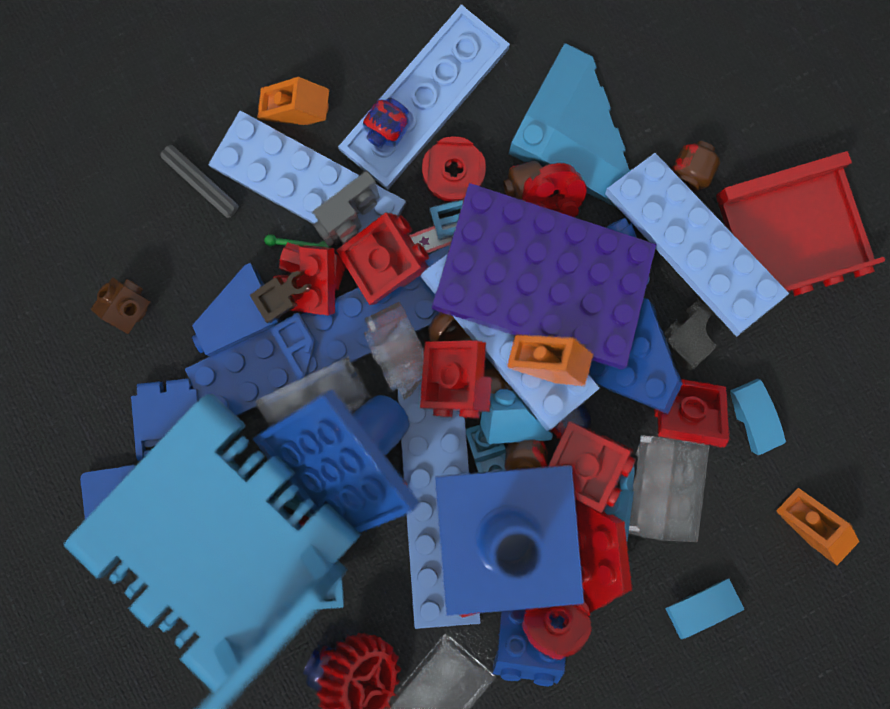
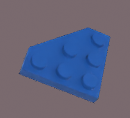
M643 298L627 367L619 369L592 360L588 374L598 386L668 414L682 386V381L672 361V354L658 323L655 308L649 299Z

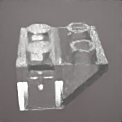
M399 301L365 318L369 330L364 332V335L378 365L380 364L384 372L383 375L391 391L398 389L403 400L411 396L422 381L424 349Z

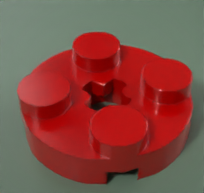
M457 136L446 137L439 140L436 145L426 152L422 163V174L424 182L433 196H437L439 199L447 202L463 200L469 183L482 186L486 174L485 158L468 139ZM451 162H457L458 168H463V172L458 173L457 177H451L450 173L445 172V168L450 167Z
M566 163L550 164L539 169L541 174L533 180L530 176L525 181L523 201L572 217L578 215V208L585 199L587 188L580 173L576 172L573 166ZM555 190L559 191V193L555 196L548 197L550 195H553Z
M585 602L584 604L530 608L525 610L522 627L528 640L537 650L549 655L553 659L559 660L565 656L577 653L585 645L591 634L589 618L591 614ZM551 615L554 618L563 617L562 625L564 628H554L549 617Z

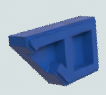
M296 313L271 327L270 331L298 380L301 382L306 378L316 341L301 315Z

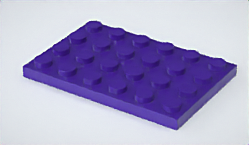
M469 183L431 309L511 335L574 338L593 353V361L624 369L627 367L656 244Z

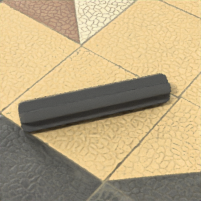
M168 145L161 152V158L225 217L230 218L236 213L239 208L236 202L173 145Z

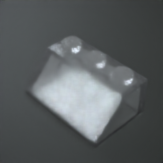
M346 357L255 402L271 426L331 388L350 412L365 404L364 399L369 397L370 394L355 362Z
M641 435L640 445L637 449L638 463L633 484L634 494L629 534L662 541L698 542L710 445Z
M445 633L396 692L397 696H393L390 699V707L384 709H470L496 676Z

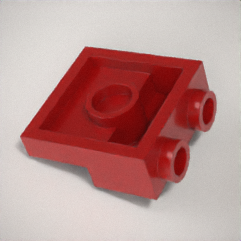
M384 213L336 250L369 305H375L398 287H405L429 268L426 260L429 259L427 251L420 243L414 244L409 236L412 228L402 215L397 217L396 214Z
M479 340L425 342L420 408L433 410V416L453 417V411H459V417L479 418L480 412H489L492 378L484 376L486 342Z
M681 379L682 386L669 413L666 414L654 409V417L658 418V436L725 448L729 441L726 387Z
M569 421L549 466L571 465L575 499L603 512L607 505L612 508L614 507L622 489L616 487L621 475L629 476L636 459L630 457L633 449Z

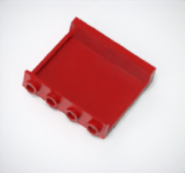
M848 151L729 186L716 195L726 228L787 292L793 291L794 296L813 291V284L822 281L825 287L845 281L843 277L845 274L853 272L855 278L873 273L875 272L874 265L885 262L884 257L874 259L844 171V168L852 163Z

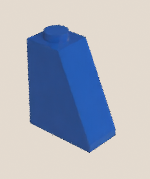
M251 263L245 265L192 325L196 333L192 336V339L200 353L204 352L205 355L211 357L269 330L281 322L280 318L272 323H266L250 297L251 293L264 285L257 268Z

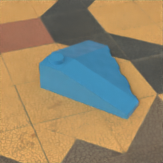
M564 43L511 143L509 155L525 163L537 161L542 166L555 163L569 164L575 168L576 172L580 173L586 184V193L616 207L605 193L609 186L631 171L624 156L626 150L618 128H614L609 113L611 107L604 87L599 85L595 73L597 67L593 57Z

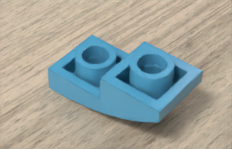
M755 379L730 391L736 418L745 424L751 452L761 455L786 443L776 409L760 379Z
M480 425L466 429V436L478 473L505 470L506 449L504 443L488 444Z
M725 579L665 609L680 639H684L743 611L744 607L730 579Z

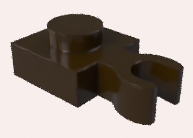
M296 271L291 273L286 283L283 282L281 277H275L250 294L266 323H272L296 307L297 303L293 296L310 291L312 288L311 284H306L302 288H299L296 284L297 278L305 274L304 272Z

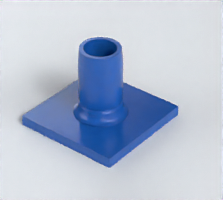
M331 388L264 429L253 438V441L268 459L278 455L296 472L287 483L289 486L294 484L299 489L296 495L302 502L310 499L314 503V506L309 510L312 515L328 503L360 533L413 512L420 504L412 491L385 458L399 443L409 428L406 412L397 401L388 396H374L351 414Z
M571 465L435 476L446 616L584 604Z

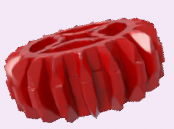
M358 633L356 636L347 635L345 642H337L336 652H327L329 656L328 663L320 665L324 673L323 676L316 679L322 686L316 692L321 699L319 706L322 709L390 708L389 701L391 697L397 696L394 688L400 683V680L396 677L401 670L397 665L399 656L393 652V647L389 643L383 641L378 636H371L366 633Z

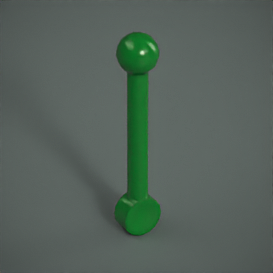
M268 234L264 239L267 246H274L275 244L286 245L289 242L299 246L328 247L325 241L317 244L276 238L273 234Z

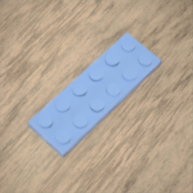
M461 5L379 99L381 101L384 100V108L392 109L394 114H398L400 111L398 112L391 105L389 106V102L395 107L397 106L399 110L401 109L407 116V119H405L407 123L404 124L406 126L401 128V122L395 121L389 116L390 110L387 113H383L378 110V106L375 107L374 105L375 109L372 107V110H369L338 146L339 150L365 172L368 171L373 179L388 190L509 50L510 44ZM369 115V120L373 117L372 123L376 120V127L381 124L380 129L387 127L385 131L392 129L391 134L394 131L395 134L399 131L398 139L390 141L377 131L367 127L364 124L365 117Z
M239 111L208 164L212 169L312 224L317 222L312 211L360 176L242 111ZM377 185L380 196L376 200L377 205L364 215L361 213L357 214L362 226L358 232H361L386 212L396 214L397 217L400 216L406 205V200Z
M656 153L607 188L605 195L649 242L656 244L655 249L736 337L789 294Z
M447 254L421 274V278L434 294L438 287ZM453 316L472 340L486 342L485 356L546 431L552 429L600 389L589 374L585 386L556 384L512 370L507 367L515 335Z

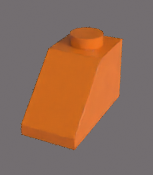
M295 77L263 87L260 92L257 119L301 125L325 121L329 109V89L301 77Z
M515 335L507 367L556 384L585 386L593 353L574 338Z
M797 488L776 510L810 546L836 565L859 543L851 524L800 488Z

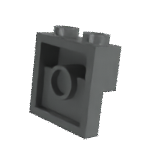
M364 172L312 211L317 219L313 226L328 247L333 244L337 246L341 242L345 244L359 233L358 230L362 227L357 214L361 213L364 215L377 205L376 200L380 196L376 182L369 172Z

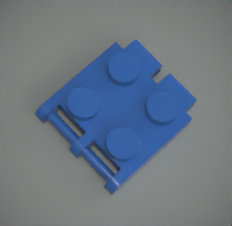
M189 378L166 381L167 392H164L163 382L160 381L137 384V395L131 396L135 450L138 461H141L151 451L146 450V447L156 446L190 408L199 401L198 389H193Z

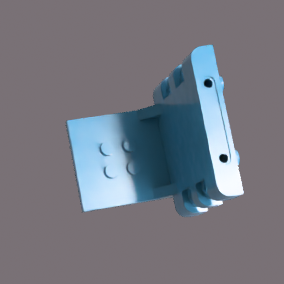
M207 394L197 401L64 543V547L97 579L106 576L122 560L123 563L109 578L116 584L123 580L130 570L138 576L136 581L130 584L125 592L129 599L133 598L146 584L149 586L129 609L147 628L154 625L171 608L173 612L162 622L159 628L165 633L177 623L179 618L184 620L189 627L177 636L175 644L179 648L195 632L200 636L180 658L206 686L215 692L200 709H223L319 606L347 571V568L338 559L361 535L328 503L323 505L304 526L299 524L298 522L314 506V503L310 499L304 501L291 516L283 507L296 496L299 490L294 484L275 501L273 497L296 472L276 455L270 458L250 477L249 474L260 464L264 455L258 451L250 456L241 468L234 459L248 445L249 441L244 436L234 443L226 453L223 451L246 425L214 394Z

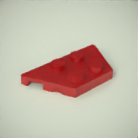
M575 499L583 599L590 613L608 605L615 598L621 597L632 590L625 522L613 514L609 515L604 511L600 512Z

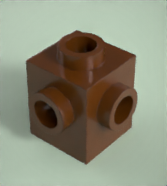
M112 277L110 282L104 284L99 290L97 300L91 310L105 322L129 334L136 322H139L145 316L150 301L141 295L144 289L134 282L126 279L122 283Z

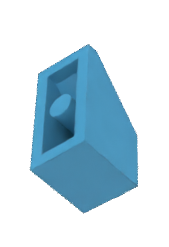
M501 389L496 394H491L490 411L482 412L480 426L488 444L522 442L524 440H552V432L550 430L546 431L515 391Z

